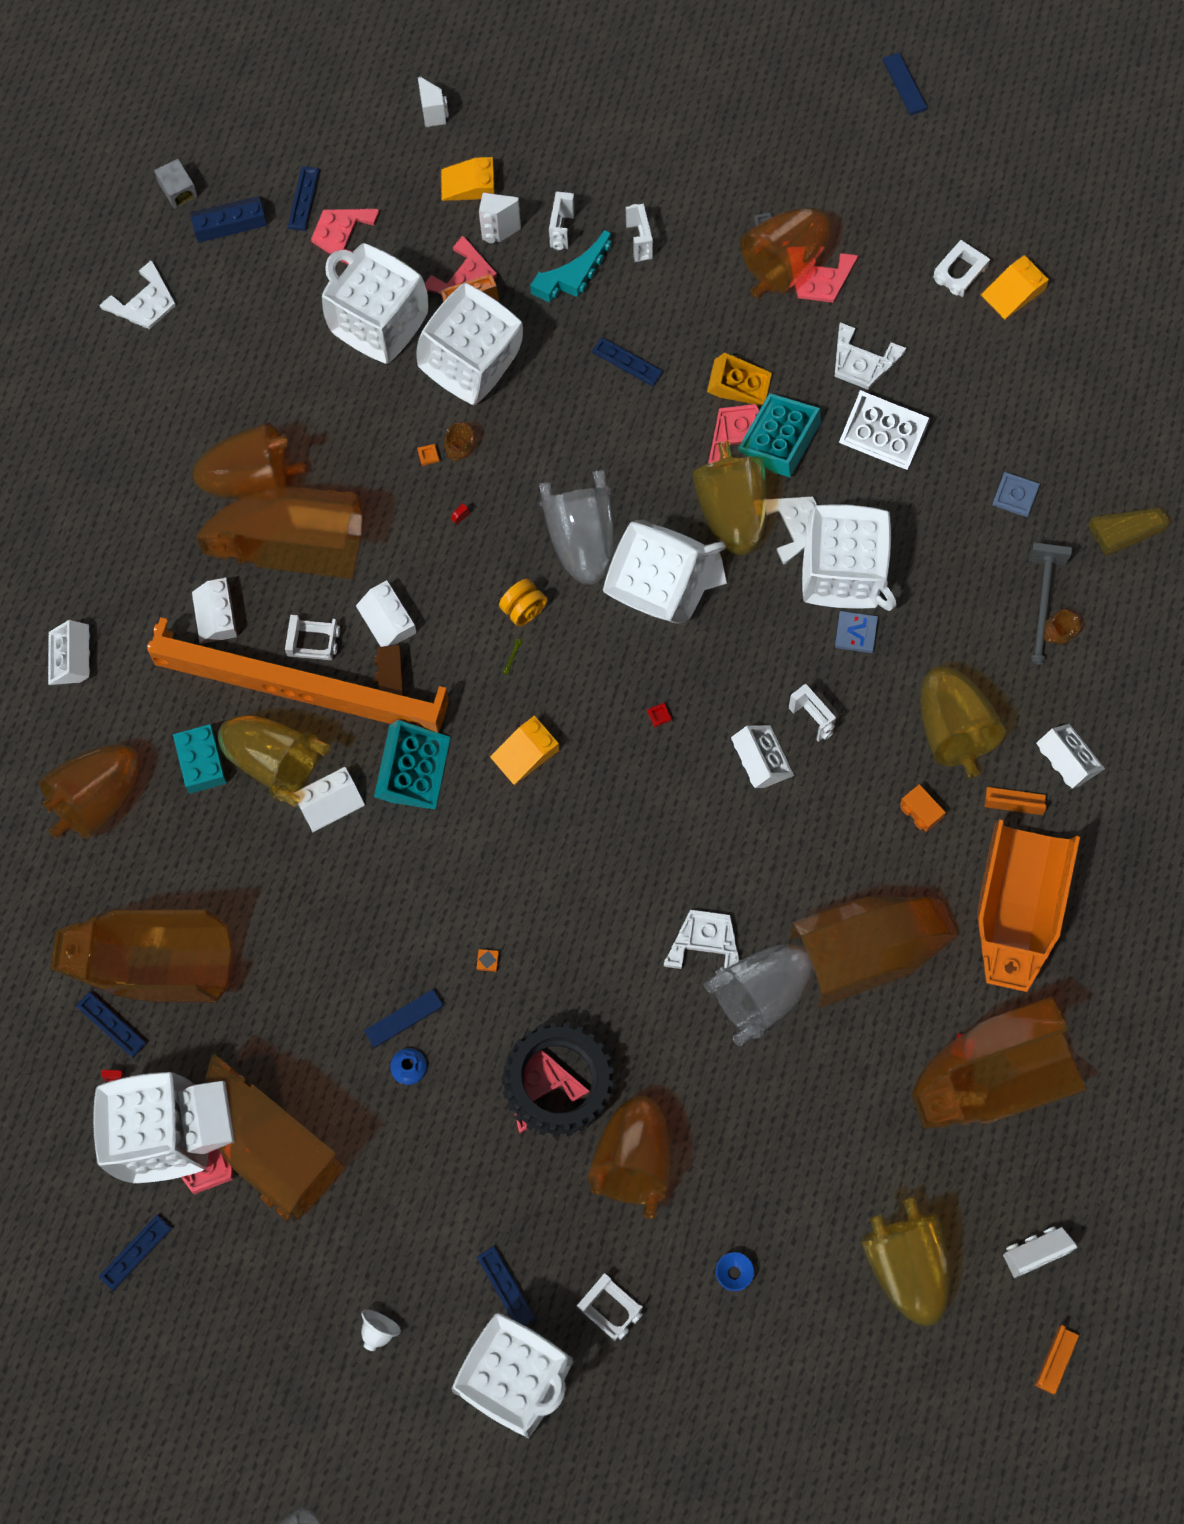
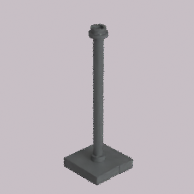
M1033 543L1028 554V561L1045 563L1035 655H1031L1033 664L1042 665L1045 661V656L1042 654L1052 564L1066 566L1071 556L1072 547Z

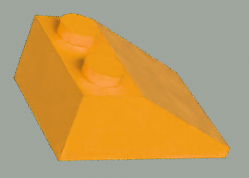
M493 157L473 158L441 169L442 201L482 199L483 193L495 194Z
M1024 255L1011 264L981 296L1006 320L1045 291L1049 279Z
M723 353L714 360L707 392L720 398L762 406L767 397L772 373L727 353Z
M534 715L521 725L490 758L512 784L515 785L559 751V743Z

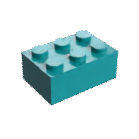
M211 724L173 734L185 787L189 794L227 784L215 733Z

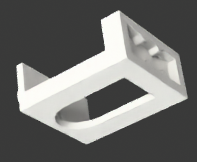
M556 191L549 236L550 247L556 250L568 249L567 228H561L560 226L562 217L574 219V194Z
M633 204L626 207V228L634 226L639 228L640 236L633 237L634 260L638 262L652 259L653 240L644 204Z
M960 240L937 266L933 278L939 285L948 287L952 294L963 297L965 290L981 271L984 273L988 268L990 259ZM958 257L973 265L962 278L954 279L948 274L949 267Z
M290 615L285 646L287 656L332 660L333 655L337 654L335 639L340 635V626L337 625L336 619H333L332 623L302 621L299 620L298 615ZM299 631L328 634L330 636L328 649L296 648Z
M804 684L791 694L789 709L794 714L804 707L820 725L817 741L819 742L821 739L827 740L833 734L832 731L835 727L836 717L813 691Z
M605 1273L577 1305L579 1310L614 1341L618 1338L622 1340L629 1332L627 1327L631 1322L636 1324L643 1315L641 1313L643 1307L639 1306L615 1285ZM604 1289L627 1309L629 1319L623 1326H614L591 1306Z

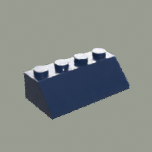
M259 196L190 212L198 243L267 226Z

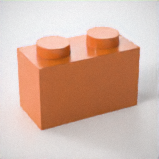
M920 784L901 799V810L907 816L911 815L917 828L920 830L924 829L925 832H928L945 816L946 812Z

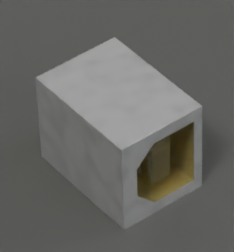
M178 159L154 170L160 187L174 209L197 198L194 184Z

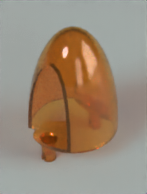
M809 207L790 210L760 223L742 236L740 248L743 259L750 272L760 281L750 289L753 297L758 298L767 290L774 293L779 290L782 294L787 292L814 266L825 250L831 235V220L824 211Z
M265 423L233 434L208 449L195 463L192 478L198 488L211 495L231 499H258L287 494L290 488L289 478L293 475L306 473V467L304 462L292 465L287 464L284 447H288L286 436L282 435L279 437L275 427L271 423Z
M126 745L101 746L67 760L40 778L38 781L39 787L46 799L42 802L43 807L48 812L54 810L61 819L48 829L49 834L54 839H57L67 829L79 833L85 839H89L117 812L131 793L140 770L138 753Z
M644 1095L634 1096L625 1101L615 1111L600 1138L588 1175V1183L592 1187L591 1192L593 1194L604 1195L624 1203L645 1204L643 1216L648 1219L656 1218L658 1202L666 1197L665 1191L668 1190L671 1167L668 1125L662 1109L654 1099Z

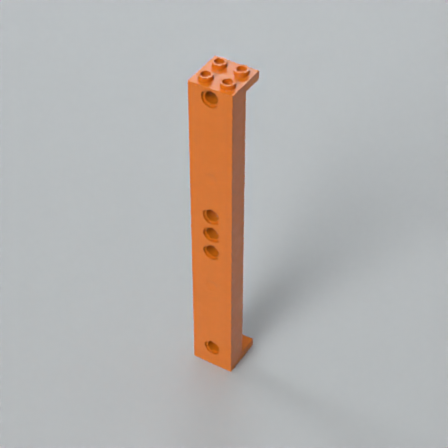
M161 617L159 623H156L154 626L153 640H150L147 650L157 666L389 724L400 720L440 733L449 704L447 688L441 686L438 688L433 704L173 639L174 633L168 631V620Z

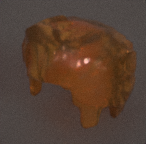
M467 422L453 424L445 433L443 445L448 454L447 457L451 461L456 462L461 458H465L474 448V431Z
M1065 609L1053 614L1045 622L1044 640L1062 645L1071 641L1081 630L1079 616Z

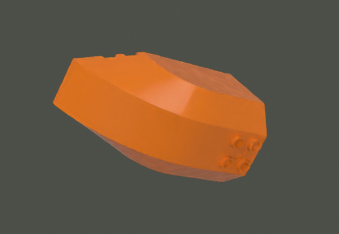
M998 820L994 824L977 911L985 978L988 984L1027 992L1054 944L1060 937L1080 837L1075 836L1071 839L1040 835L1003 826L1004 820Z

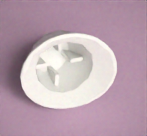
M372 1310L362 1311L364 1323L361 1333L362 1339L365 1342L364 1347L367 1350L375 1351L377 1347L386 1345L392 1337L398 1336L401 1333L400 1327L388 1317Z

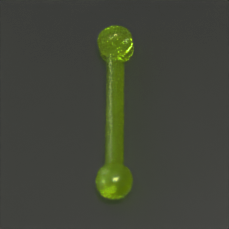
M520 639L514 641L515 647L506 667L502 670L504 674H509L510 665L518 647L522 644Z

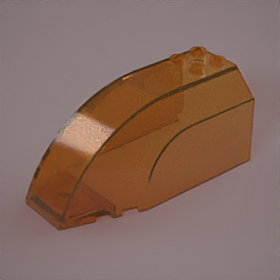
M296 487L266 489L246 495L225 506L202 527L196 538L203 554L227 560V557L236 558L238 563L244 564L245 561L255 563V567L353 579L362 531V508L359 496L352 492L339 493L335 490L323 491Z
M876 895L855 899L792 922L789 937L793 939L800 936L817 976L821 991L818 1007L822 1008L913 974L924 963L956 939L959 933L942 898Z
M112 910L107 912L106 915L92 917L89 921L78 922L57 929L55 931L50 969L113 995L128 999L150 1002H218L228 988L233 948L227 924L207 910Z
M1053 997L981 1022L948 1044L927 1064L920 1074L912 1093L924 1129L950 1127V1124L961 1123L962 1126L969 1125L971 1122L989 1124L1086 1091V1087L1071 1057L1062 1033L1068 1031L1067 1026Z
M214 1054L209 1063L205 1084L225 1081L235 1142L218 1149L231 1167L261 1194L259 1198L270 1208L273 1206L277 1207L275 1211L284 1220L288 1221L291 1219L295 1222L313 1207L345 1167L334 1158L336 1155L334 1151L253 1084L250 1087L243 1076L235 1072L228 1064Z

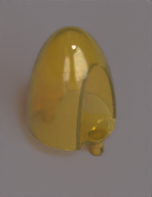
M724 441L725 449L723 442H719L720 460L692 472L693 483L702 513L716 539L719 542H724L726 549L731 553L746 555L754 550L758 544L765 525L767 482L764 460L759 457L734 458L731 455L730 442Z
M936 666L928 671L921 686L920 709L925 735L933 757L940 765L956 766L961 764L964 766L968 778H972L971 774L975 778L980 772L974 760L978 756L988 754L996 748L1003 740L1006 729L988 698L966 675L949 666Z
M255 715L232 717L226 720L218 731V743L224 756L255 780L269 788L273 799L279 802L283 800L293 807L297 806L300 801V796L296 795L295 792L299 791L309 778L316 763L318 753L325 756L330 749L329 744L318 740L317 736L312 732L307 731L303 735L282 724Z
M913 1196L912 1198L909 1197L902 1200L909 1217L907 1220L885 1226L882 1215L869 1218L873 1231L863 1236L860 1242L877 1281L894 1306L915 1324L931 1326L943 1317L948 1305L950 1294L949 1258L939 1216L937 1214H920L916 1198Z

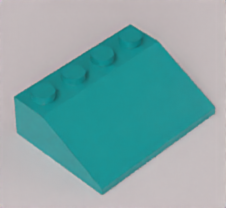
M769 393L739 445L738 451L774 473L791 477L821 424L820 408Z
M400 720L389 725L374 797L391 803L436 809L450 737Z

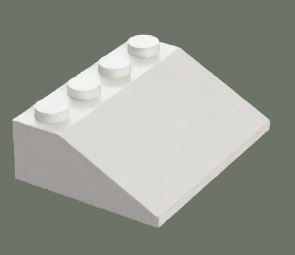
M860 391L839 443L908 470L931 418Z

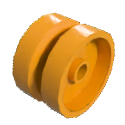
M526 578L517 582L504 594L500 600L499 608L506 615H510V620L516 626L521 627L540 614L548 600L540 590L536 591V585Z

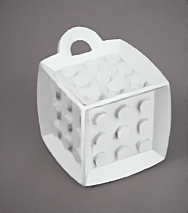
M366 243L361 244L353 252L347 250L335 251L328 257L325 269L329 283L322 294V306L327 325L332 333L356 350L380 362L389 364L412 339L428 313V295L423 278L399 259ZM340 260L347 261L349 263L347 268L338 276L335 270L337 262Z
M463 283L441 304L423 329L417 345L418 367L452 394L472 405H476L496 385L516 357L522 342V321L486 293L467 283Z
M816 505L813 507L807 522V537L803 558L802 589L804 602L837 608H876L880 605L888 611L896 607V600L887 587L891 548L890 513L887 510L856 505ZM880 590L887 598V601L880 596Z
M644 520L632 521L628 525L613 556L603 591L612 598L646 614L672 623H684L690 619L697 607L710 577L716 553L726 548L725 543L719 542L706 546L690 537Z
M161 1072L130 1076L97 1086L94 1100V1141L98 1165L113 1177L130 1183L170 1180L205 1170L208 1153L198 1154L186 1151L178 1098L179 1091L194 1084L178 1074Z
M496 1313L469 1352L452 1386V1391L490 1418L524 1435L526 1438H530L543 1417L552 1413L560 1405L565 1394L564 1380L570 1366L573 1364V1359L529 1328Z

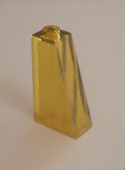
M1160 508L1093 517L1090 519L1088 527L1104 555L1108 556L1166 531L1169 520Z

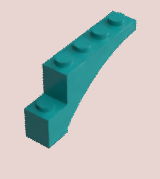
M604 230L599 239L585 253L572 262L548 272H538L530 285L531 294L550 303L553 298L558 296L560 290L575 297H578L580 292L584 293L587 287L586 282L589 278H593L596 271L595 267L597 264L600 265L602 263L604 252L609 251L612 246L611 233Z

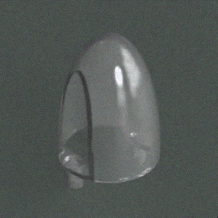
M604 470L593 472L596 488L576 490L553 496L550 482L539 484L542 497L539 507L543 508L546 524L558 558L568 574L584 585H593L599 582L605 575L612 557L613 526L609 494L612 492L606 484Z
M781 944L755 953L728 968L716 970V975L704 983L705 989L710 994L715 992L717 1000L728 1018L741 1030L733 1035V1041L737 1046H742L751 1038L762 1037L764 1035L763 1031L784 1017L800 1001L812 982L816 967L815 959L809 949L803 946Z

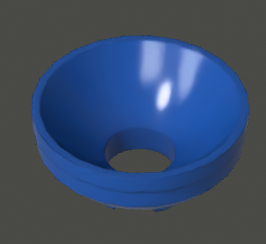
M402 1049L392 1058L391 1074L401 1084H416L426 1074V1059L415 1049ZM405 1059H411L414 1062L410 1070L402 1068V1062Z
M732 1252L724 1255L716 1266L718 1282L722 1287L730 1291L745 1289L749 1286L754 1276L751 1261L741 1253ZM732 1267H737L741 1272L740 1277L736 1280L728 1276V1270Z

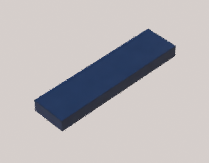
M896 53L884 57L883 63L910 116L926 111L927 106L901 55Z
M302 166L288 229L306 231L320 172L319 168Z
M602 337L592 350L593 354L654 387L663 374L662 370Z
M432 989L367 1028L364 1032L375 1049L443 1008V1005Z
M90 991L76 1005L81 1012L132 1058L147 1044Z
M156 1215L98 1277L114 1291L172 1228Z
M495 1246L478 1255L479 1263L511 1319L523 1326L536 1320Z

